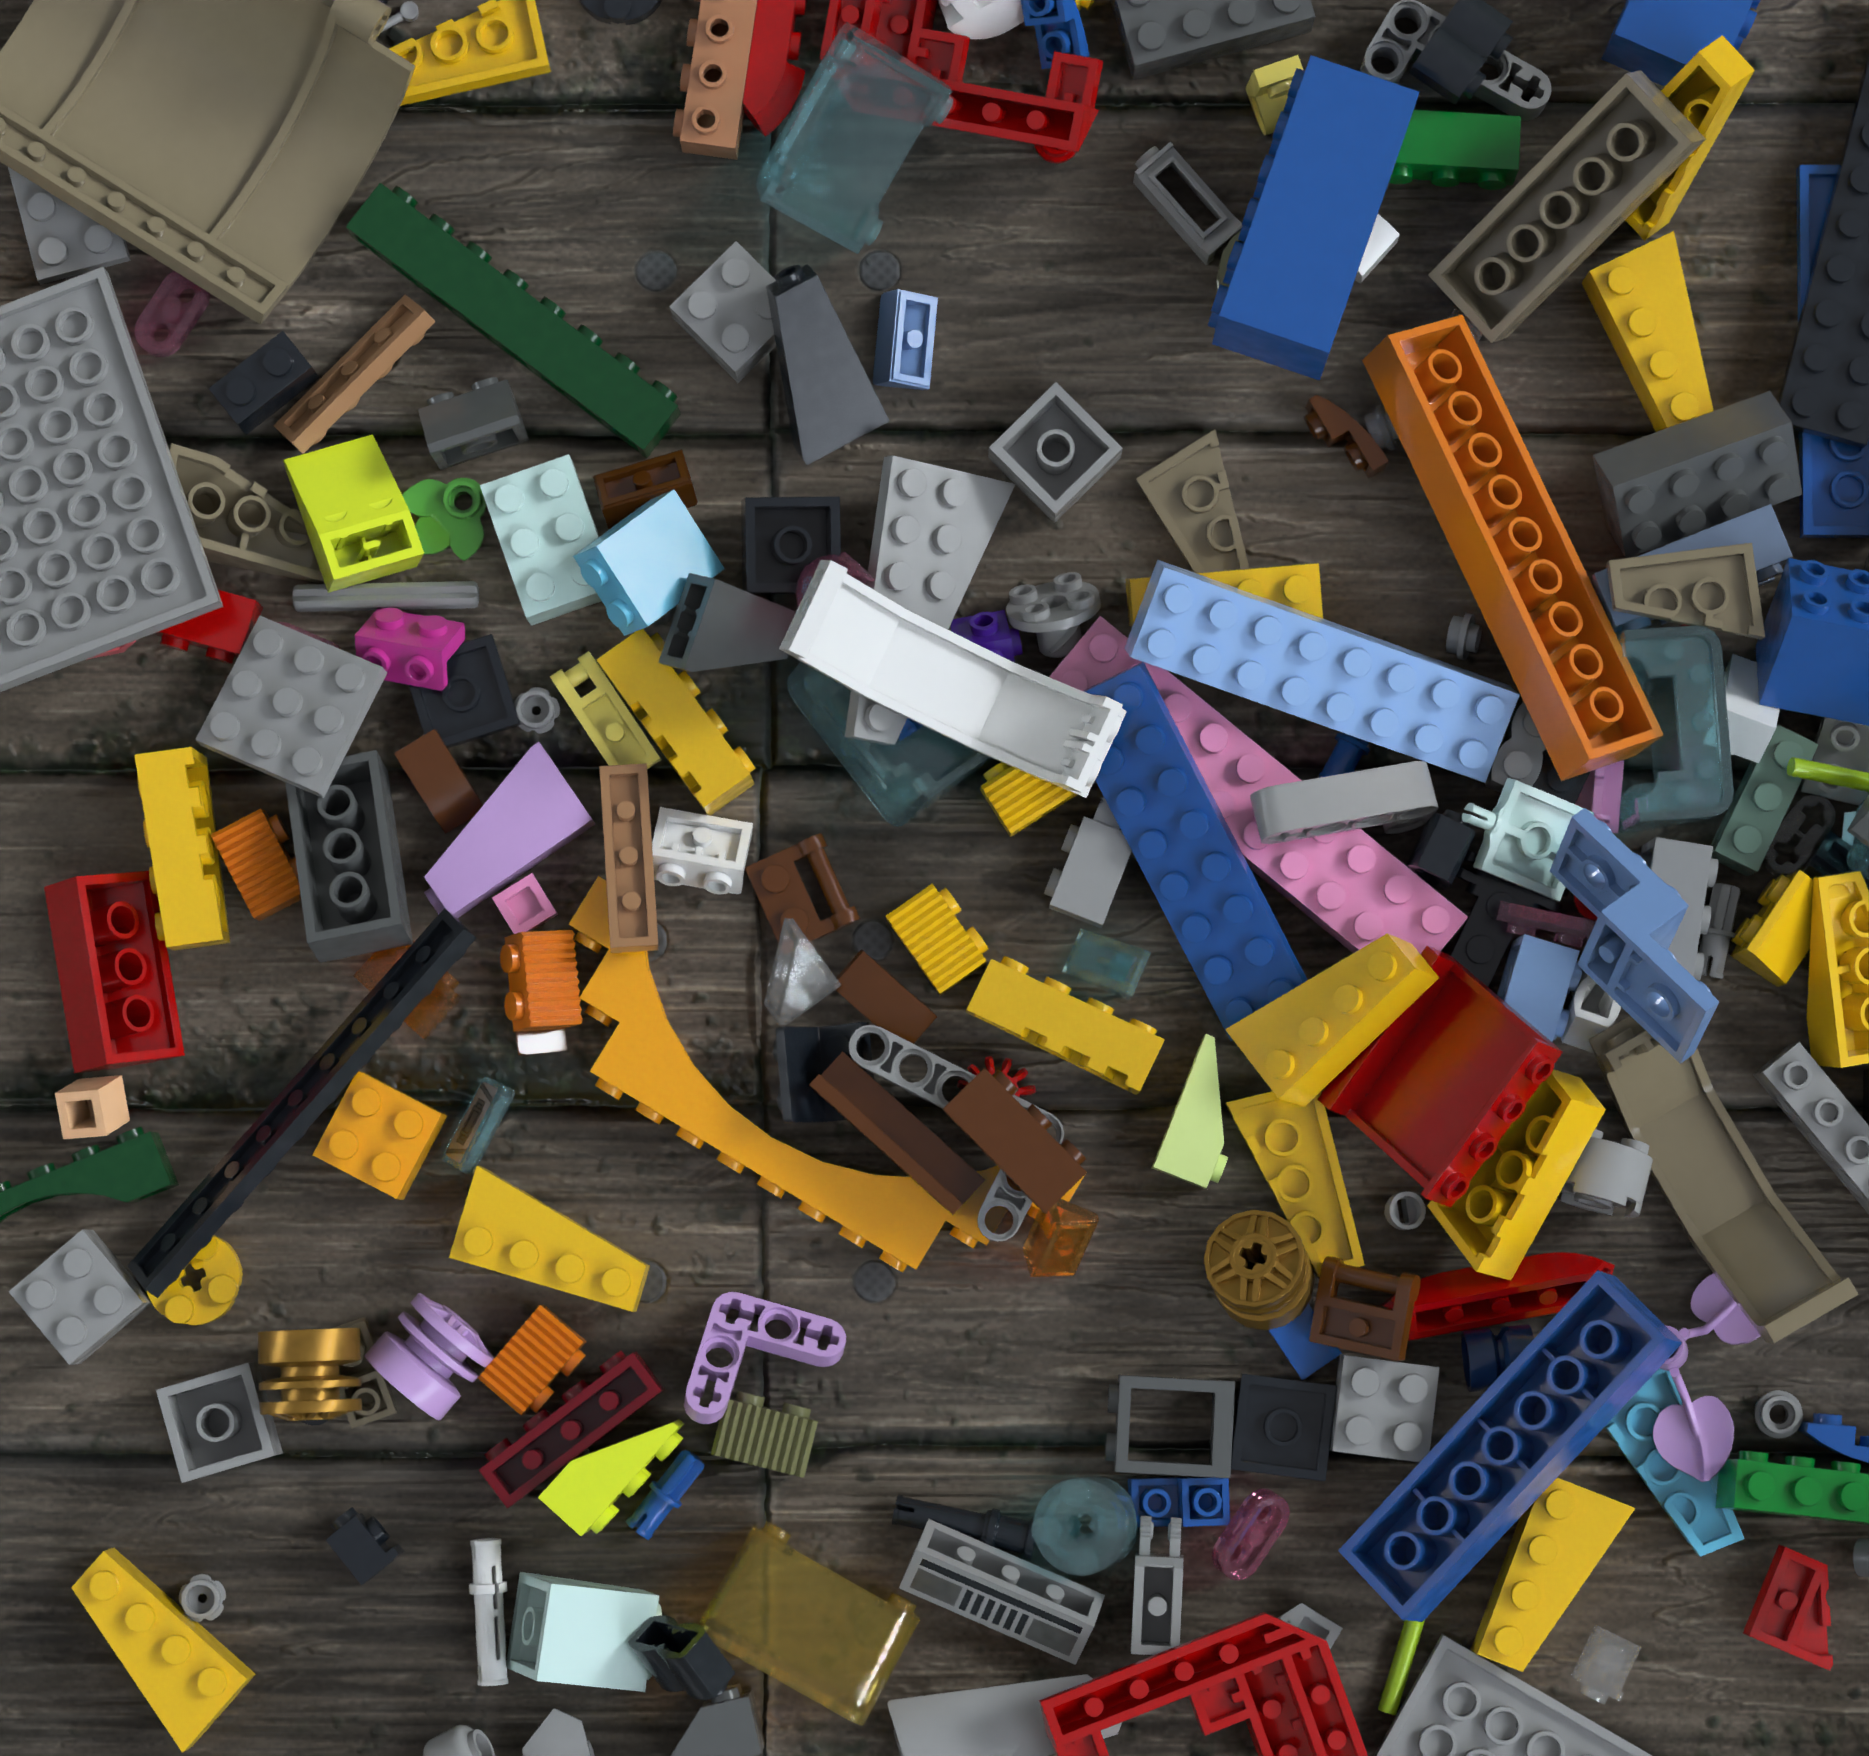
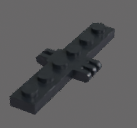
M1546 751L1541 771L1532 787L1575 804L1590 772L1561 781ZM1468 850L1464 860L1474 864L1477 854ZM1460 867L1456 877L1468 882L1469 884L1465 891L1477 898L1450 956L1455 958L1489 987L1521 918L1551 931L1555 922L1538 913L1541 907L1559 914L1563 905L1477 868L1472 873ZM1566 887L1562 895L1563 897H1567L1570 892Z

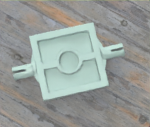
M1507 778L1498 803L1492 812L1474 803H1468L1464 810L1478 815L1479 818L1462 813L1463 822L1485 830L1484 839L1473 867L1550 899L1560 901L1565 886L1549 870L1572 816L1584 808L1518 780Z

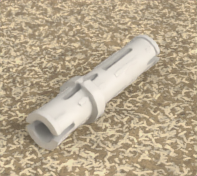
M501 1538L474 1539L470 1541V1546L472 1547L473 1583L469 1584V1594L474 1595L478 1661L477 1685H505L509 1683V1680L507 1678L503 1593L508 1590L507 1581H502Z

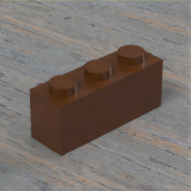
M984 1068L943 1108V1111L1045 1214L1087 1173L1080 1166L1086 1158L1067 1138L1059 1144L1047 1132L1053 1124L1036 1106L1031 1104L1025 1109L1013 1097L1018 1088L999 1069L991 1075Z

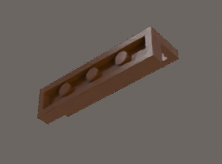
M843 1051L822 1075L818 1074L809 1084L817 1094L950 1214L954 1215L985 1181L980 1174Z

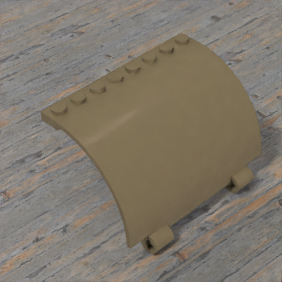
M33 0L24 17L0 51V162L261 325L312 260L353 197L398 112L412 78L415 65L375 41L391 14V8L379 0Z

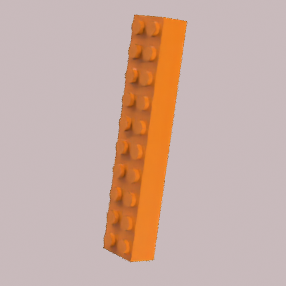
M1463 314L1387 335L1362 361L1561 781L1636 756L1664 734Z

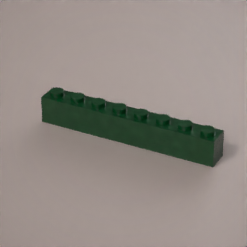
M379 183L346 225L351 237L645 458H648L681 415L678 405L674 403L678 398L677 395L657 380L650 385L639 377L637 373L641 369L622 353L618 352L613 357L600 348L603 340L586 326L581 324L576 330L564 321L565 311L553 301L544 296L539 302L528 294L526 290L529 285L517 274L509 269H506L502 274L488 264L492 257L477 244L469 241L464 246L452 237V234L455 232L454 228L441 217L433 213L428 219L417 211L415 207L418 202L402 188L395 186L391 191Z

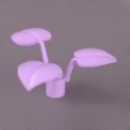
M1714 1273L1702 1280L1696 1287L1690 1303L1694 1315L1703 1322H1706V1324L1691 1329L1682 1328L1680 1331L1671 1326H1666L1682 1344L1665 1361L1660 1369L1670 1372L1683 1405L1675 1404L1663 1409L1653 1426L1654 1444L1662 1458L1674 1468L1701 1482L1710 1481L1725 1465L1733 1445L1734 1425L1730 1412L1718 1398L1703 1396L1691 1402L1679 1368L1686 1362L1688 1357V1346L1685 1341L1688 1338L1707 1335L1713 1329L1721 1341L1731 1345L1747 1344L1760 1337V1334Z

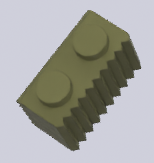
M737 1391L736 1398L729 1399L727 1409L723 1417L719 1419L711 1455L804 1478L819 1420L809 1418L811 1409L784 1402L782 1411L764 1407L765 1397Z

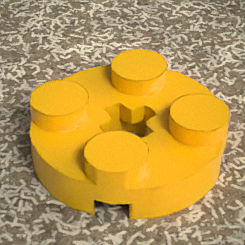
M213 1235L208 1245L202 1248L187 1264V1266L192 1264L195 1270L204 1269L206 1277L200 1280L202 1287L200 1290L194 1291L192 1286H183L181 1278L186 1275L184 1268L177 1280L170 1284L158 1298L147 1291L148 1297L155 1309L173 1323L203 1325L213 1322L225 1315L235 1302L234 1300L238 1295L243 1277L241 1263L232 1246Z

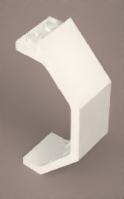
M820 560L779 647L780 650L857 694L974 751L1087 798L1127 712L1122 709L1123 704L1107 696L1086 693L1016 664L903 608L847 574V568L831 560Z

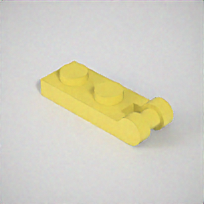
M589 651L577 658L579 663L566 672L560 669L550 676L609 766L647 763V769L661 761V758ZM590 678L596 688L580 698L574 688Z

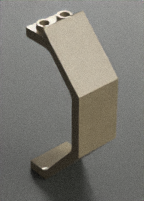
M1631 1016L1588 1039L1630 1139L1644 1142L1650 1146L1648 1155L1653 1159L1650 1173L1694 1248L1766 1343L1778 1342L1859 1295L1849 1277H1840L1772 1189L1715 1092L1697 1048L1692 1056L1680 1064Z

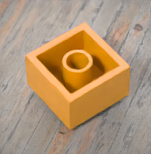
M358 1071L349 1084L313 1156L395 1199L404 1200L448 1116L388 1084Z

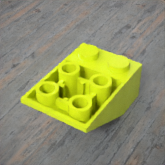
M373 434L283 460L328 593L418 566L424 555L421 542L409 508Z
M678 1419L571 1460L538 1498L580 1536L586 1534L590 1529L595 1534H598L620 1511L613 1504L622 1493L630 1498L652 1475L645 1468L655 1456L662 1462L684 1439L677 1433L684 1423Z

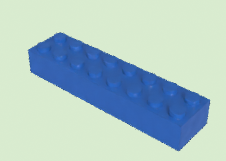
M1597 1270L1338 1551L1402 1620L1423 1622L1679 1348L1682 1342L1616 1276Z

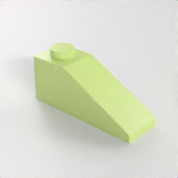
M1205 1034L1202 1038L1151 1167L1203 1189L1207 1188L1210 1180L1216 1183L1219 1182L1228 1160L1227 1156L1220 1154L1224 1146L1216 1046L1215 1037Z

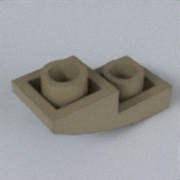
M366 1316L331 1328H360L361 1360L339 1365V1375L361 1379V1386L339 1387L340 1399L362 1398V1411H353L346 1414L351 1429L397 1413L389 1382L364 1356L375 1344Z

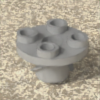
M1067 572L1056 576L1053 582L1037 586L1025 584L1014 587L1009 591L1010 601L1006 606L1008 622L1012 627L1021 631L1036 633L1039 651L1043 655L1051 658L1066 657L1082 638L1080 624L1092 618L1099 611L1101 601L1099 591L1095 586L1082 582L1079 573Z

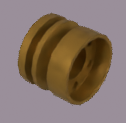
M1250 1210L1234 1214L1219 1224L1207 1241L1204 1256L1207 1279L1215 1291L1220 1304L1230 1318L1245 1327L1269 1330L1285 1326L1300 1316L1312 1299L1315 1277L1310 1258L1300 1236L1290 1222L1275 1213ZM1260 1256L1265 1260L1264 1265L1257 1263ZM1248 1262L1256 1263L1252 1270L1249 1269Z
M360 1328L258 1332V1364L281 1368L280 1378L259 1383V1390H281V1402H259L260 1415L268 1414L287 1421L335 1419L353 1411H362V1398L340 1399L339 1388L361 1386V1379L339 1375V1365L361 1360Z

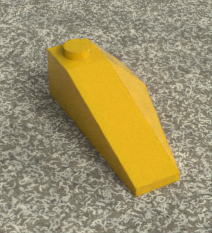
M1861 871L1813 878L1807 1027L1811 1057L1819 1066L1843 1068L1869 1063V890Z

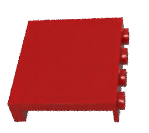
M1426 946L1421 956L1438 975L1439 979L1326 1086L1317 1100L1328 1110L1346 1116L1424 1188L1421 1193L1424 1198L1452 1207L1455 1201L1466 1193L1471 1179L1484 1161L1494 1154L1499 1140L1512 1122L1516 1121L1523 1114L1526 1103L1538 1086L1551 1075L1554 1064L1563 1051L1455 958Z

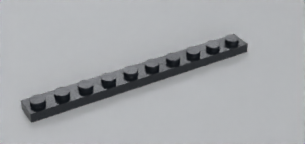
M445 908L439 913L127 1265L146 1291L158 1298L170 1284L177 1280L181 1271L202 1248L208 1245L213 1235L243 1205L249 1194L274 1170L276 1164L296 1141L306 1134L308 1128L327 1106L338 1098L343 1088L360 1069L369 1063L374 1053L390 1035L401 1027L405 1018L421 1000L433 991L436 983L452 965L464 956L476 937L457 917Z

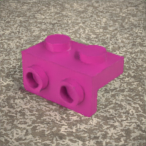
M377 608L354 635L356 656L382 666L387 672L385 681L442 691L448 685L447 661L464 642L465 625L462 622L446 620L444 617L437 615L423 616L402 612L398 608Z

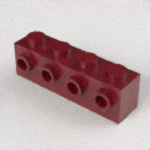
M622 1350L616 1353L599 1367L604 1375L588 1386L584 1379L560 1396L566 1404L550 1415L546 1409H543L522 1425L527 1433L515 1443L511 1444L508 1438H505L484 1454L489 1462L480 1468L479 1471L507 1509L523 1499L566 1466L571 1460L575 1459L665 1390L637 1351L632 1352L629 1356H626Z

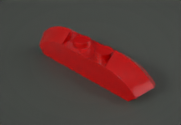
M807 0L757 1L743 96V108L749 121L765 137L785 119L795 104L802 88L805 70L790 64V60L798 61L802 33L794 32L796 15L805 16Z
M1553 1252L1524 1257L1511 1281L1476 1272L1473 1267L1437 1273L1420 1279L1419 1294L1414 1302L1408 1341L1558 1313L1597 1270L1612 1275L1615 1265L1584 1254ZM1392 1295L1380 1306L1393 1308L1395 1295Z

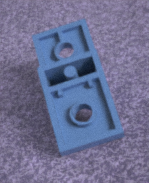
M1584 808L1572 816L1549 870L1598 917L1577 965L1681 1064L1694 1054L1719 1004V1001L1712 995L1710 989L1703 982L1696 980L1677 962L1675 956L1668 950L1689 905L1681 898L1675 888L1667 885L1647 866L1640 855L1632 852L1612 833L1606 823L1598 820L1590 811Z

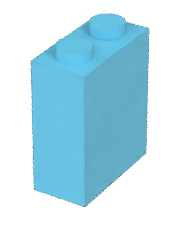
M674 489L650 499L573 556L581 568L582 577L588 585L594 588L606 607L609 619L615 626L619 627L624 636L650 626L675 607L680 601L689 573L713 578L725 569Z

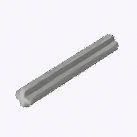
M474 581L361 583L328 593L325 584H303L294 586L292 601L293 607L298 612L376 610L377 608H398L400 610L464 609L478 607L479 587Z

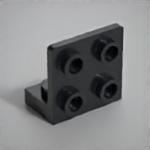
M869 1022L823 1027L785 1026L775 1029L776 1040L773 1044V1056L779 1068L780 1080L777 1103L780 1111L783 1113L784 1123H819L846 1120L817 1094L809 1084L818 1074L822 1075L842 1051L853 1060L849 1052L850 1038L857 1029L869 1025ZM870 1035L862 1037L857 1045L859 1056L868 1061H872ZM863 1069L867 1074H869L874 1079L873 1073Z

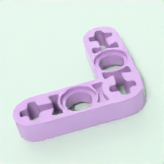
M738 1292L722 1294L715 1300L689 1378L684 1399L686 1414L700 1424H711L723 1417L746 1346L814 1366L828 1367L837 1363L843 1355L846 1344V1334L843 1327L832 1319ZM730 1309L739 1311V1318L735 1320L734 1324L725 1322L726 1315ZM754 1314L760 1315L756 1332L750 1330ZM772 1320H782L790 1326L791 1334L784 1339H774L766 1333L765 1325ZM800 1327L806 1329L802 1345L796 1344ZM821 1335L830 1337V1344L826 1350L817 1348ZM723 1348L732 1355L733 1361L726 1367H715L707 1361L706 1354L711 1349ZM707 1379L716 1382L713 1401L710 1402L708 1407H702L699 1405L700 1398L704 1394Z

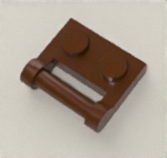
M822 833L811 836L796 845L745 867L783 955L861 919L856 907L849 906L824 850L828 845ZM806 857L833 914L820 921L794 864V862Z
M1327 1256L1323 1261L1320 1271L1309 1341L1395 1361L1405 1360L1414 1302L1420 1290V1277L1403 1272L1401 1276L1350 1266L1344 1264L1343 1259ZM1340 1283L1394 1294V1306L1389 1308L1338 1297V1286Z

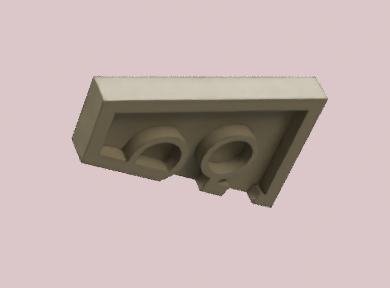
M1215 429L1136 478V483L1192 572L1202 573L1250 569Z
M1752 543L1609 560L1606 563L1613 611L1760 640L1765 638Z

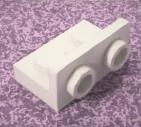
M660 807L652 840L654 880H658L668 886L687 885L704 888L714 894H741L753 823Z

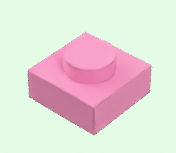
M533 873L492 897L514 934L531 932L558 915Z

